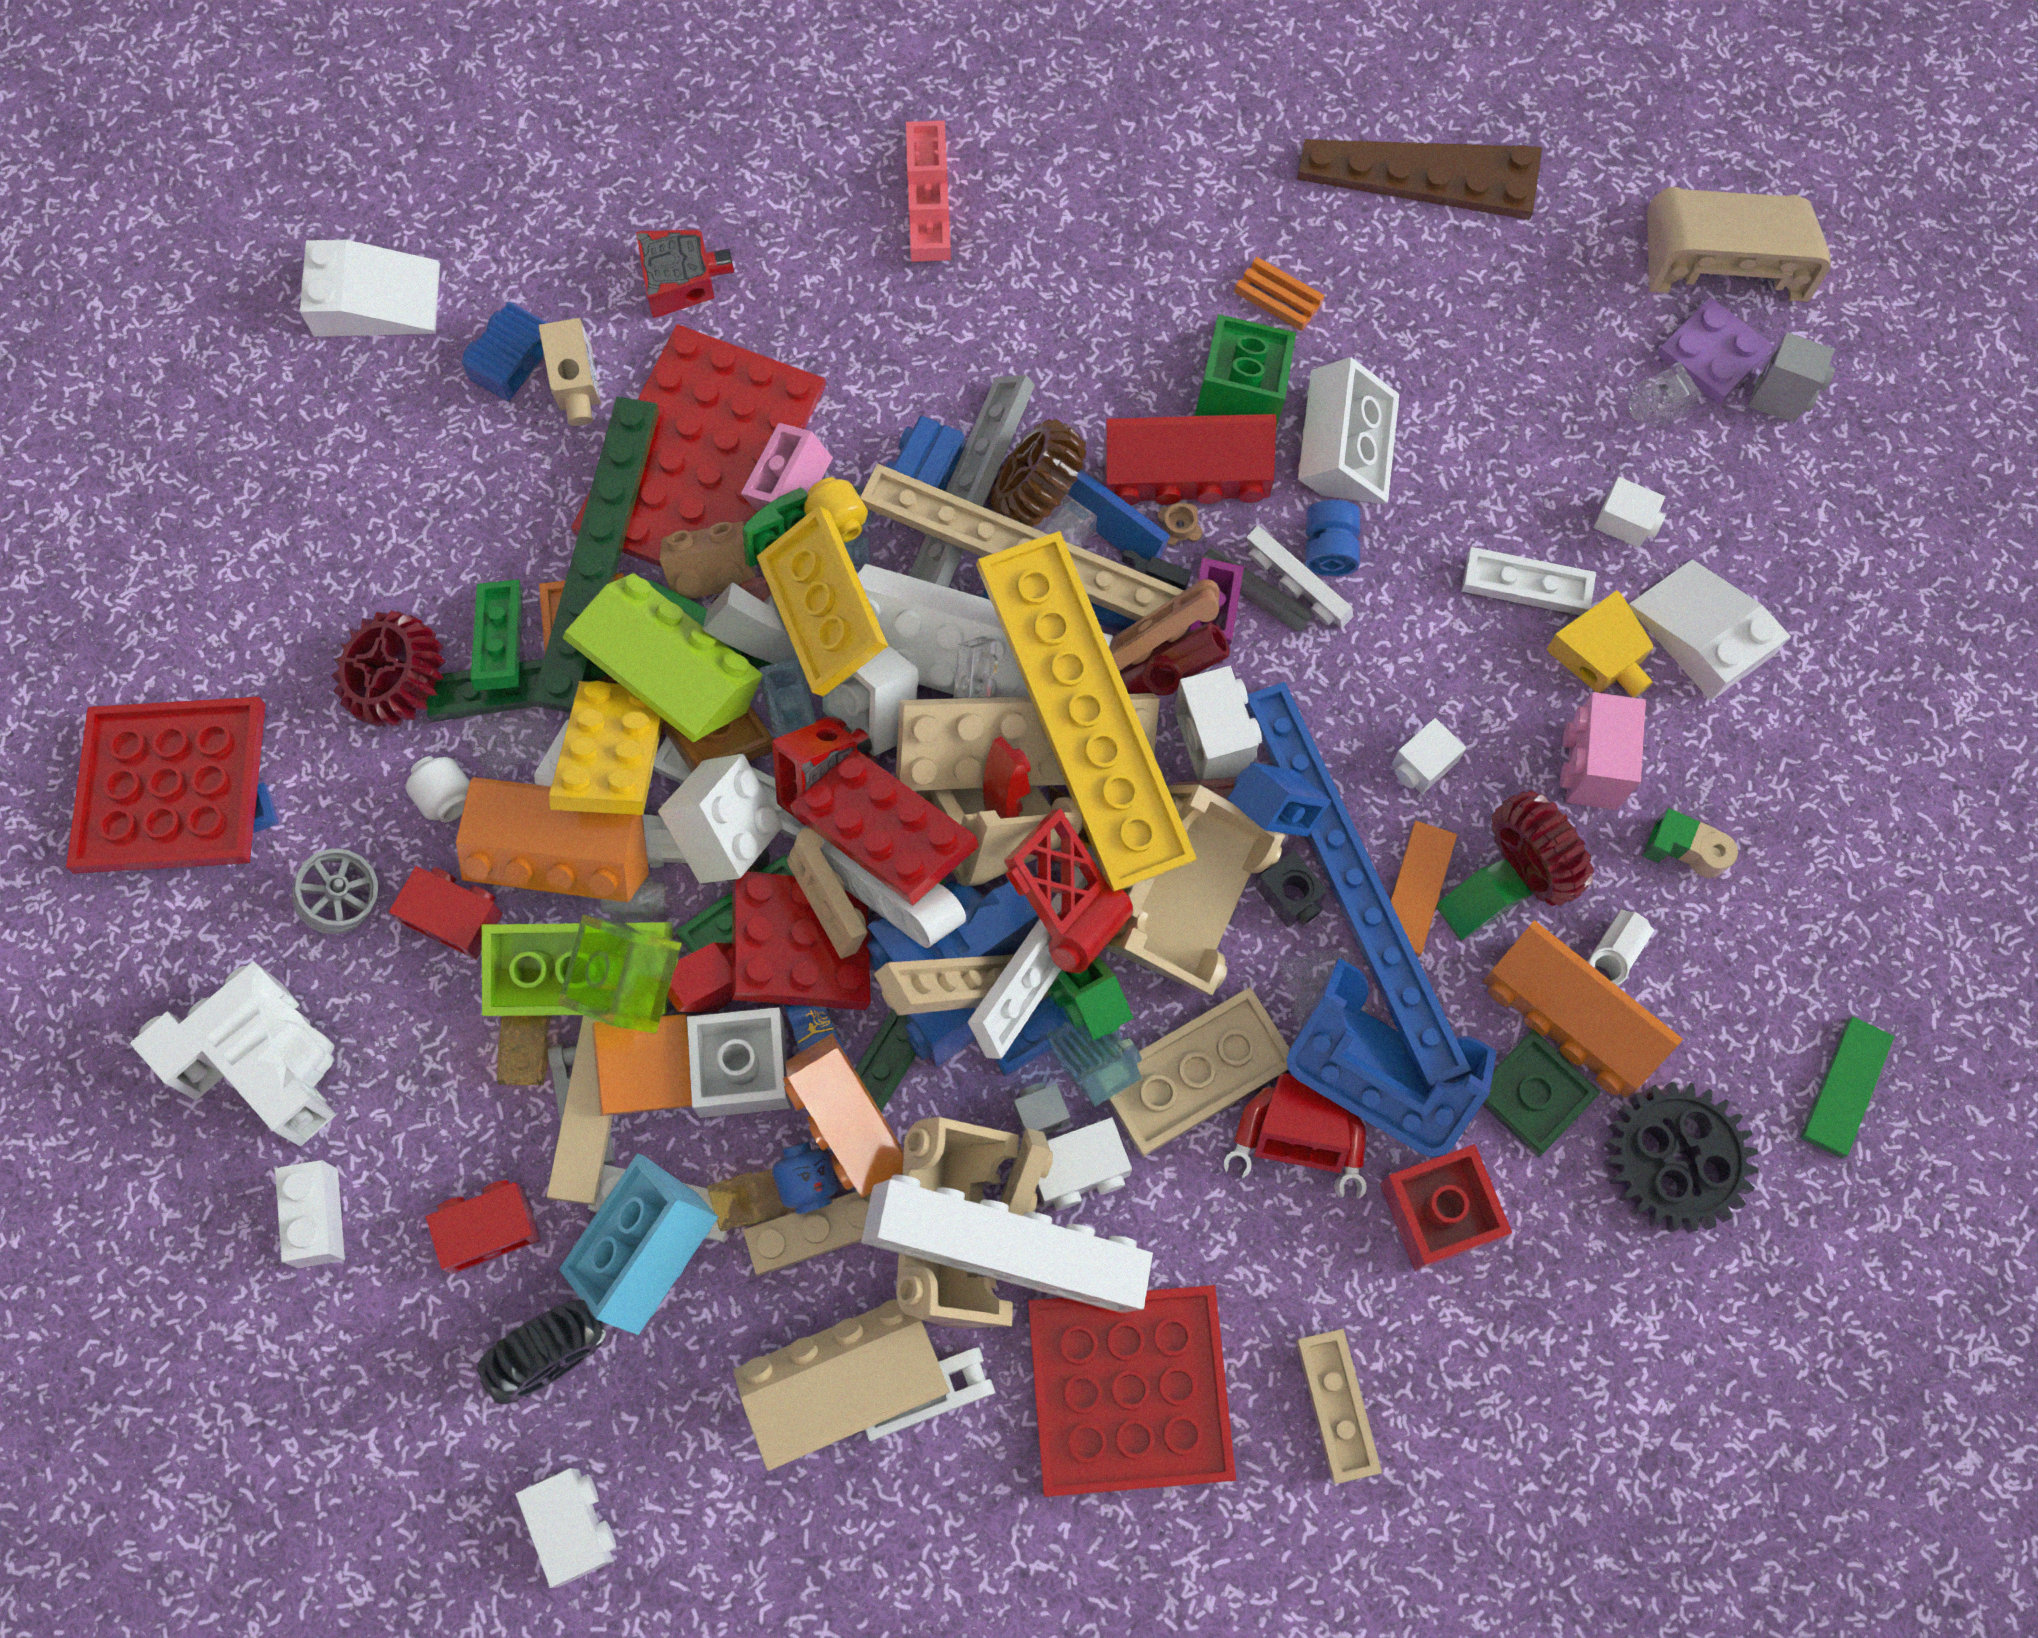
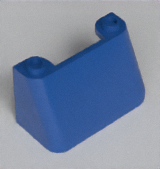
M1338 958L1326 977L1291 1045L1287 1056V1067L1291 1075L1301 1083L1418 1153L1428 1157H1439L1447 1154L1454 1147L1490 1094L1497 1051L1476 1038L1470 1036L1456 1037L1471 1068L1470 1073L1448 1083L1437 1080L1432 1089L1426 1091L1399 1032L1361 1010L1370 991L1366 975L1358 968Z

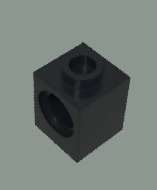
M1295 850L1259 875L1255 885L1256 890L1287 928L1297 921L1305 925L1323 911L1320 904L1328 892ZM1289 885L1298 887L1303 892L1304 899L1300 901L1290 900L1283 893V887Z

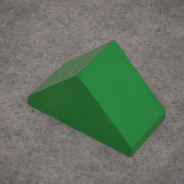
M1504 859L1480 868L1440 900L1436 908L1459 940L1463 941L1532 896V892L1508 860Z

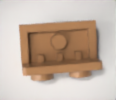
M720 522L707 529L692 532L682 530L664 537L661 542L660 563L669 589L687 599L723 593L732 582L741 588L756 586L757 575L754 566L749 567L745 564L742 529L745 526L744 522Z

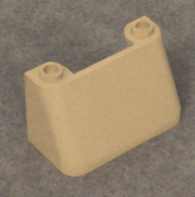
M1669 187L1655 195L1647 209L1650 292L1669 293L1671 284L1686 278V284H1695L1700 273L1774 278L1775 290H1783L1785 286L1788 288L1789 301L1809 302L1831 267L1830 250L1812 204L1809 200L1799 195L1777 196L1685 190L1679 187Z
M1170 785L1167 788L1197 860L1123 889L1131 899L1133 914L1105 949L1202 994L1213 995L1215 989L1223 983L1227 974L1225 956L1216 951L1251 873L1263 872L1278 862L1282 852L1281 844L1286 834L1263 830L1233 803L1201 785Z
M1030 786L1031 793L1020 798L1023 806V811L1019 813L1020 817L1000 819L995 810L985 811L983 788L915 791L976 835L979 847L952 871L958 882L965 887L982 885L1005 874L1008 870L1004 863L1006 857L1052 810L1061 808L1078 835L1083 828L1082 816L1074 805L1073 800L1069 797L1057 798L1051 807L1037 786ZM1054 828L1051 830V850L1061 847V839ZM1028 854L1023 862L1026 864L1037 859L1038 856Z
M942 1117L919 1120L910 1127L905 1136L903 1175L920 1180V1188L935 1192L939 1187L956 1189L965 1193L964 1200L980 1204V1201L983 1200V1185L1000 1184V1174L996 1173L999 1165L1007 1158H1018L1019 1135ZM899 1253L896 1295L899 1307L906 1315L940 1326L957 1329L1012 1326L1013 1302L1000 1300L994 1295L992 1289L996 1288V1279L980 1277L979 1274Z

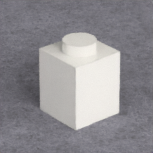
M1618 476L1593 528L1640 548L1648 535L1656 537L1666 516L1659 512L1666 496Z
M1434 718L1398 751L1392 765L1396 768L1395 774L1402 784L1410 789L1415 787L1421 794H1424L1459 762L1466 747Z

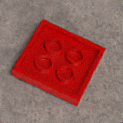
M746 871L740 879H732V1000L867 1010L871 1003L869 950L867 948L869 943L868 933L857 953L841 959L795 876ZM845 890L852 906L862 913L868 932V906Z

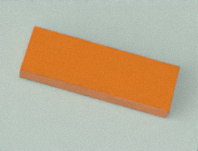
M1415 820L1390 901L1416 956L1419 958L1423 952L1458 834Z

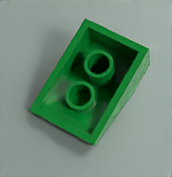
M1218 314L1194 416L1276 414L1277 428L1286 397L1296 332Z

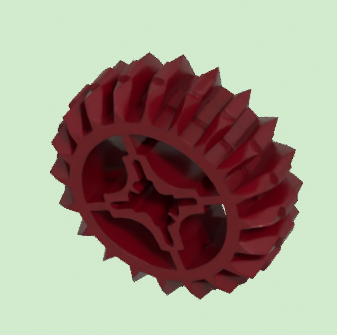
M391 610L388 614L376 612L373 619L362 618L361 629H349L351 639L348 643H340L343 653L340 657L333 659L339 666V669L331 675L338 683L333 692L341 698L340 705L362 722L386 728L387 725L401 726L403 719L415 720L416 709L428 710L426 699L428 696L438 695L433 687L436 681L444 679L440 672H438V668L446 663L442 656L439 655L444 646L435 639L436 633L430 627L412 615L408 616L402 612Z
M1529 790L1527 792L1523 791L1518 795H1512L1495 809V812L1491 815V829L1495 834L1494 842L1500 847L1502 857L1508 860L1538 900L1545 901L1551 906H1561L1581 896V893L1593 883L1592 874L1594 873V868L1590 863L1591 855L1585 850V841L1577 834V827H1573L1568 821L1567 814H1562L1558 810L1556 803H1549L1547 797L1543 794H1537Z

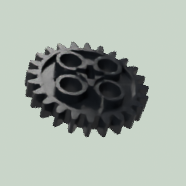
M1670 1082L1664 1086L1663 1094L1654 1085L1646 1090L1647 1099L1640 1093L1630 1099L1633 1108L1624 1105L1617 1111L1624 1122L1614 1121L1609 1124L1608 1128L1618 1138H1611L1604 1142V1147L1616 1152L1615 1156L1604 1161V1165L1618 1168L1619 1174L1609 1180V1183L1615 1185L1624 1184L1626 1188L1618 1198L1620 1202L1633 1197L1637 1202L1632 1212L1634 1216L1646 1210L1649 1211V1225L1652 1227L1659 1224L1665 1218L1667 1231L1670 1233L1678 1230L1681 1222L1687 1234H1692L1698 1231L1699 1222L1707 1231L1717 1227L1716 1218L1722 1222L1732 1219L1733 1216L1730 1208L1738 1210L1746 1205L1738 1193L1748 1194L1755 1189L1744 1178L1759 1173L1757 1167L1747 1163V1158L1758 1154V1149L1745 1147L1743 1143L1744 1140L1753 1134L1752 1130L1738 1131L1736 1127L1743 1115L1740 1113L1728 1117L1725 1111L1728 1108L1729 1101L1726 1099L1717 1105L1712 1104L1711 1089L1696 1097L1693 1083L1683 1087L1681 1094H1679L1675 1082ZM1685 1118L1691 1119L1698 1124L1701 1131L1699 1139L1693 1138L1687 1133L1684 1126ZM1663 1119L1669 1121V1128L1663 1124ZM1644 1132L1653 1135L1657 1139L1659 1144L1658 1153H1652L1644 1147L1642 1142V1134ZM1676 1152H1685L1688 1156V1161L1677 1162L1674 1154ZM1705 1161L1712 1163L1718 1169V1183L1712 1182L1704 1174L1703 1165ZM1662 1176L1670 1177L1677 1185L1678 1191L1675 1198L1668 1196L1662 1190L1660 1183ZM1693 1187L1699 1191V1196L1693 1194Z

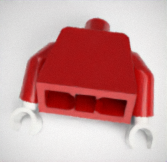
M1290 1074L1279 1075L1276 1087L1263 1088L1245 1106L1234 1137V1142L1237 1143L1236 1149L1229 1153L1224 1160L1226 1173L1230 1160L1233 1157L1239 1156L1244 1158L1247 1163L1242 1178H1245L1251 1171L1252 1165L1248 1154L1250 1148H1255L1254 1157L1341 1173L1343 1166H1345V1174L1338 1176L1334 1184L1338 1197H1344V1184L1349 1178L1353 1179L1357 1185L1356 1198H1361L1365 1194L1367 1186L1364 1178L1359 1175V1168L1364 1167L1366 1128L1360 1117L1301 1083Z

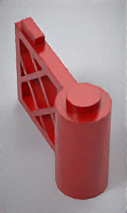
M1061 808L1050 811L1004 860L1008 867L1005 873L1018 895H1025L1051 935L1052 938L1048 944L1049 953L1056 966L1064 971L1071 973L1084 972L1133 914V904L1130 897L1122 889L1113 892ZM1053 828L1061 839V852L1051 850V830ZM1028 854L1038 856V878L1032 876L1023 862ZM1051 860L1061 862V884L1051 882ZM1074 866L1079 867L1088 882L1083 889L1075 888ZM1051 892L1061 894V914L1057 916L1051 906Z

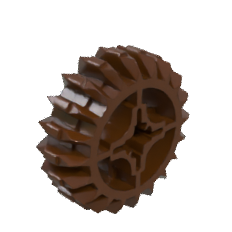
M1048 419L1042 424L1036 425L1032 432L1026 433L1024 439L1020 443H1016V448L1008 455L1007 461L1000 467L1001 472L999 476L994 480L995 487L991 491V506L994 508V511L1030 527L1040 524L1044 517L1051 516L1053 509L1056 506H1060L1061 500L1066 494L1070 493L1069 489L1078 480L1077 474L1083 468L1084 463L1082 461L1086 457V442L1079 436L1076 430L1067 423L1063 424L1057 419Z

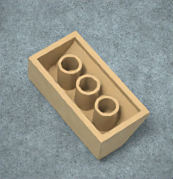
M897 1299L886 1301L878 1308L854 1318L844 1319L831 1328L810 1337L797 1339L789 1346L765 1356L755 1357L746 1364L733 1369L741 1401L768 1471L950 1392L922 1320L906 1315L900 1309Z

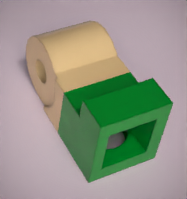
M1667 808L1656 819L1642 856L1659 863L1669 855L1689 864L1700 876L1712 878L1722 874L1735 863L1738 857V848L1735 841L1727 834L1671 808Z

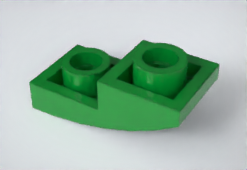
M800 487L775 499L758 511L742 528L745 564L749 567L759 564L756 556L806 516L804 507L808 497L807 492Z

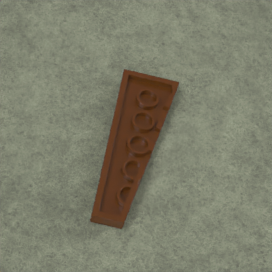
M1305 139L1297 180L1530 220L1534 210L1543 147Z

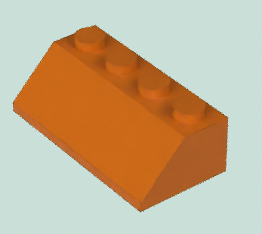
M477 777L471 779L456 839L463 881L629 903L649 875L642 815L550 810L549 794L551 786Z
M1535 920L1482 981L1489 987L1488 993L1496 1002L1505 1007L1513 1006L1525 1016L1523 1021L1531 1030L1534 1029L1540 1036H1545L1546 1034L1561 1045L1559 1050L1566 1059L1575 1065L1581 1066L1584 1064L1597 1075V1083L1613 1095H1619L1620 1093L1626 1098L1635 1092L1683 1040V1038Z

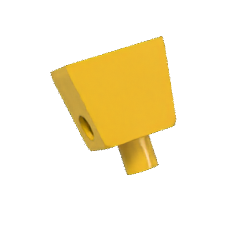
M1618 590L1557 632L1546 649L1596 693H1601L1618 681L1632 698H1636L1653 684V681L1639 666L1652 651V641Z

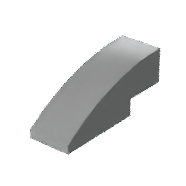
M732 582L707 609L703 631L751 656L773 664L803 670L773 596L770 595L762 602Z

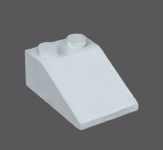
M350 240L306 241L300 313L313 336L435 334L440 263L438 260Z
M1693 559L1628 604L1636 617L1710 701L1772 658L1791 637L1761 603Z

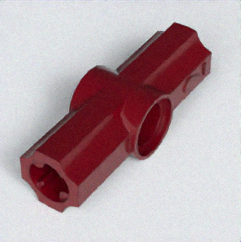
M1208 622L1173 642L1165 641L1153 649L1151 655L1137 665L1130 664L1119 670L1128 694L1154 693L1155 695L1167 696L1178 690L1180 679L1194 676L1228 658L1230 648L1227 644L1226 636L1219 626ZM1164 665L1170 667L1172 671H1164L1160 669L1158 666Z

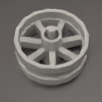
M331 848L312 855L303 862L295 877L292 888V903L298 917L308 927L328 934H341L358 927L367 919L378 896V880L374 869L362 856L345 849ZM333 862L341 863L338 874L330 877L322 864ZM347 867L355 869L363 878L348 882L344 877ZM313 868L324 885L301 882L307 872ZM367 886L369 892L367 904L347 892ZM301 893L319 894L321 899L309 909L304 904ZM344 902L361 913L354 918L343 921L341 904ZM325 906L333 908L335 921L326 920L316 914Z

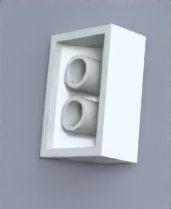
M1352 357L1311 370L1298 480L1322 496L1380 504L1388 503L1399 394Z

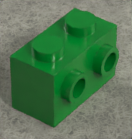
M1098 956L1082 973H1071L1061 969L1047 990L1058 1009L1063 1008L1072 1026L1075 1029L1082 1026L1093 1040L1115 1032L1121 1025L1134 1018L1116 975Z

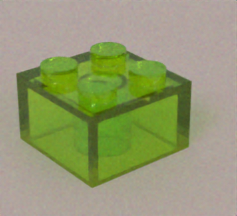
M583 914L558 1004L614 1027L657 1034L682 943L626 923Z

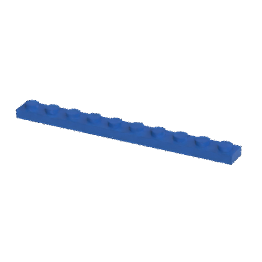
M1286 682L1247 694L1248 703L1245 706L1250 717L1255 718L1259 724L1262 742L1273 766L1295 770L1332 800L1307 838L1426 1091L1432 1089L1437 1080L1448 1083L1468 1075L1471 1068Z

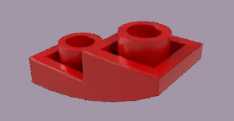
M1002 736L994 739L992 742L983 779L985 811L995 810L1000 819L1020 817L1019 813L1023 811L1020 798L1031 793L1027 773L1031 772V766L1026 755L1020 748L1013 749Z

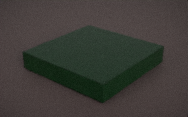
M1532 1029L1494 1068L1490 1094L1482 1105L1539 1158L1601 1092Z

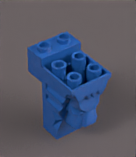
M949 881L944 887L953 893L962 905L966 914L964 924L929 948H925L883 918L867 926L871 941L867 944V948L872 954L870 961L877 971L890 962L1014 955L1040 918L1025 895L1019 896L1010 881L999 889L997 887L993 889L985 898L971 886L965 887L955 881ZM973 1007L906 1014L908 1024L904 1028L910 1036L907 1038V1041L920 1060L923 1061L928 1057L937 1068L976 1040L968 1024L976 1009Z

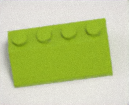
M635 573L607 584L569 626L563 636L564 640L692 742L746 714L763 676L760 671L749 664L745 657L735 653L719 639L703 631V627L684 613L681 607L670 602L651 587L649 582L638 577Z
M673 922L482 925V1016L666 1014L669 998L654 977V974L673 963Z

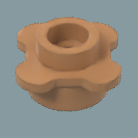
M1176 503L1159 510L1157 519L1162 523L1164 531L1170 535L1167 545L1173 546L1178 541L1183 540L1197 542L1201 539L1203 530L1197 524L1198 509L1195 505ZM1182 522L1184 526L1178 527L1176 523Z

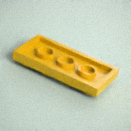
M818 505L756 556L813 693L824 697L888 647L829 510Z
M579 681L549 794L550 810L643 815L663 718L621 684L605 683L602 681Z

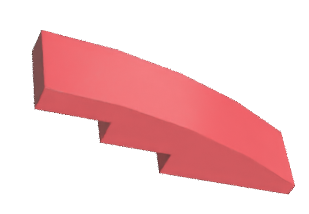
M945 120L906 122L911 262L951 260Z

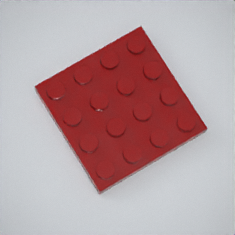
M260 697L87 707L66 868L73 874L250 864L266 707L264 701Z
M1215 1285L1147 1290L1144 1310L1126 1313L1116 1312L1064 1297L1028 1300L1043 1497L1236 1481Z

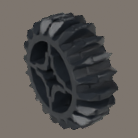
M584 1300L567 1301L561 1306L556 1305L551 1310L539 1314L530 1321H526L524 1325L511 1331L509 1335L497 1341L494 1347L486 1351L485 1355L479 1360L476 1369L482 1379L480 1380L481 1385L487 1394L490 1393L495 1403L509 1404L517 1402L523 1397H529L534 1392L542 1390L583 1363L586 1358L595 1353L596 1349L601 1347L606 1336V1332L601 1325L603 1322L595 1319Z

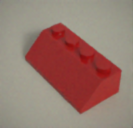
M1276 414L1106 418L1103 448L1104 486L1130 506L1137 504L1139 501H1156L1161 505H1173L1180 500H1198L1203 504H1214L1222 499L1239 498L1240 501L1245 503H1255L1263 498H1270L1275 472Z

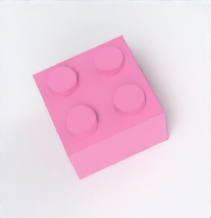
M1592 692L1583 707H1577L1574 720L1566 723L1563 734V747L1570 748L1569 762H1564L1560 774V787L1567 789L1566 803L1618 810L1641 783L1646 699Z

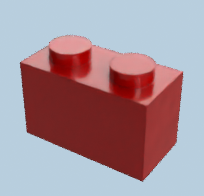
M415 866L390 908L389 913L400 924L477 960L482 952V925L498 924L503 915L494 903L496 897L475 885H472L469 890L456 885L457 879L440 868L433 867L431 872Z
M509 1180L497 1181L483 1187V1194L466 1201L464 1197L446 1200L437 1205V1212L425 1216L441 1270L453 1275L541 1241L525 1189L516 1182L510 1184Z

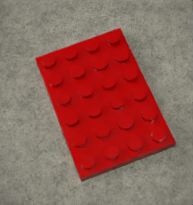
M676 324L637 399L657 403L660 412L622 553L662 567L660 551L661 542L664 537L682 530L692 532L707 529L720 522H744L745 525L758 511L751 506L741 492L778 423L801 429L806 428L826 387L825 378ZM589 494L571 526L572 532L575 535L579 534Z

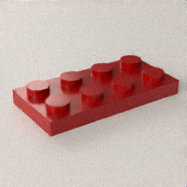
M856 749L790 804L795 817L912 906L979 847L976 835Z

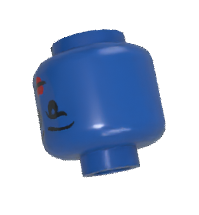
M809 1141L783 1149L785 1158L776 1162L772 1167L773 1178L782 1205L787 1208H795L797 1214H802L833 1203L831 1196L838 1191L839 1182L829 1151L826 1149L822 1151L821 1148L811 1149Z

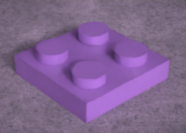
M1709 297L1660 347L1656 355L1721 404L1770 353L1774 345L1713 298Z

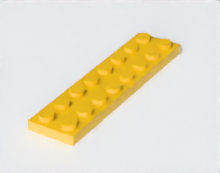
M1061 531L979 558L976 566L1071 798L1082 816L1083 827L1108 885L1113 892L1120 889L1123 890L1193 863L1197 860V857Z

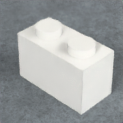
M1108 1118L1048 1140L1050 1151L1053 1152V1161L1049 1174L1045 1179L1040 1177L1036 1188L1043 1207L1054 1204L1056 1211L1082 1202L1080 1194L1096 1188L1099 1194L1103 1195L1124 1187V1178L1130 1176L1132 1168L1113 1118Z
M323 1160L275 1168L281 1261L296 1268H303L345 1260L338 1169Z
M570 1468L516 1493L550 1588L561 1587L614 1562L610 1550L616 1548V1542L607 1521L604 1520L599 1523L592 1504L598 1502L599 1499L594 1483L588 1474L581 1476L579 1469Z

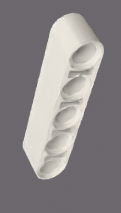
M823 838L821 851L832 871L838 872L841 876L845 890L921 946L929 948L965 923L966 914L959 900L941 884L938 883L912 906Z

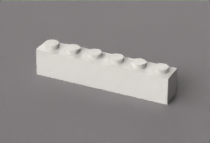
M892 1175L891 1179L873 1185L861 1241L863 1244L1120 1313L1144 1310L1153 1252L1136 1248L1137 1241L1133 1239L1110 1236L1109 1240L1095 1237V1230L1087 1226L1068 1224L1066 1228L1052 1225V1218L1041 1213L1025 1212L1024 1216L1008 1212L1009 1206L998 1201L981 1200L980 1204L964 1200L965 1193L956 1189L939 1187L936 1189V1192L920 1188V1180L909 1176Z

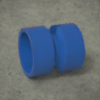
M1325 500L1314 503L1307 508L1305 534L1309 539L1305 543L1304 566L1315 575L1340 577L1352 574L1358 570L1360 566V543L1357 538L1360 535L1361 511L1358 506L1343 500Z

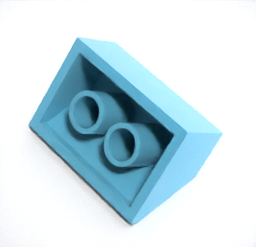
M637 1153L559 1270L580 1299L587 1303L588 1309H590L596 1320L639 1335L649 1319L655 1314L659 1304L676 1279L682 1274L684 1267L701 1242L708 1236L718 1216L698 1193L645 1156Z

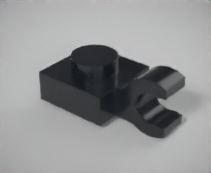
M1124 550L1121 562L1131 565L1134 570L1184 591L1189 588L1192 571L1154 556L1149 561L1134 551Z

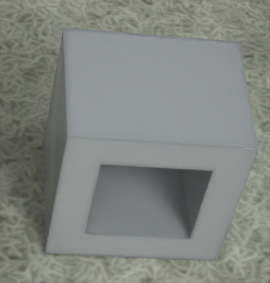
M1044 1082L1033 1084L1022 1089L1019 1092L1020 1098L1014 1100L1013 1109L1023 1134L1026 1127L1044 1132L1046 1135L1069 1126L1070 1115L1057 1083L1048 1087L1045 1086Z

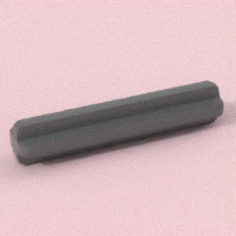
M1210 548L1203 555V558L1241 566L1215 548ZM1244 567L1240 595L1296 631H1302L1309 623L1312 611Z

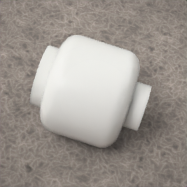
M432 756L422 758L416 762L411 768L412 774L407 780L405 789L426 819L440 820L444 823L460 817L463 813L470 781L457 763L448 757L434 759Z

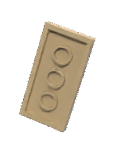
M1249 987L1097 1075L1095 1080L1143 1158L1279 1078V1075L1289 1072L1287 1056L1290 1048L1252 988Z

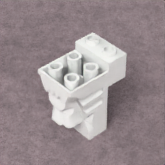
M254 961L248 966H242L234 970L226 978L225 985L211 997L201 999L194 1004L188 1012V1017L183 1021L167 1011L162 1016L154 1017L146 1022L140 1029L139 1036L130 1042L132 1047L165 1084L196 1101L225 1076L272 1131L300 1147L336 1116L333 1110L325 1103L327 1100L314 1087L333 1063L331 1052L334 1049V1044L325 1035L312 1028L310 1020L295 1010L299 1003L287 988Z

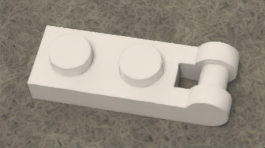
M977 1347L939 1361L950 1392L867 1428L866 1432L869 1441L877 1440L995 1394L991 1379H985L980 1363L984 1362L980 1348ZM963 1371L968 1387L955 1392L949 1375Z

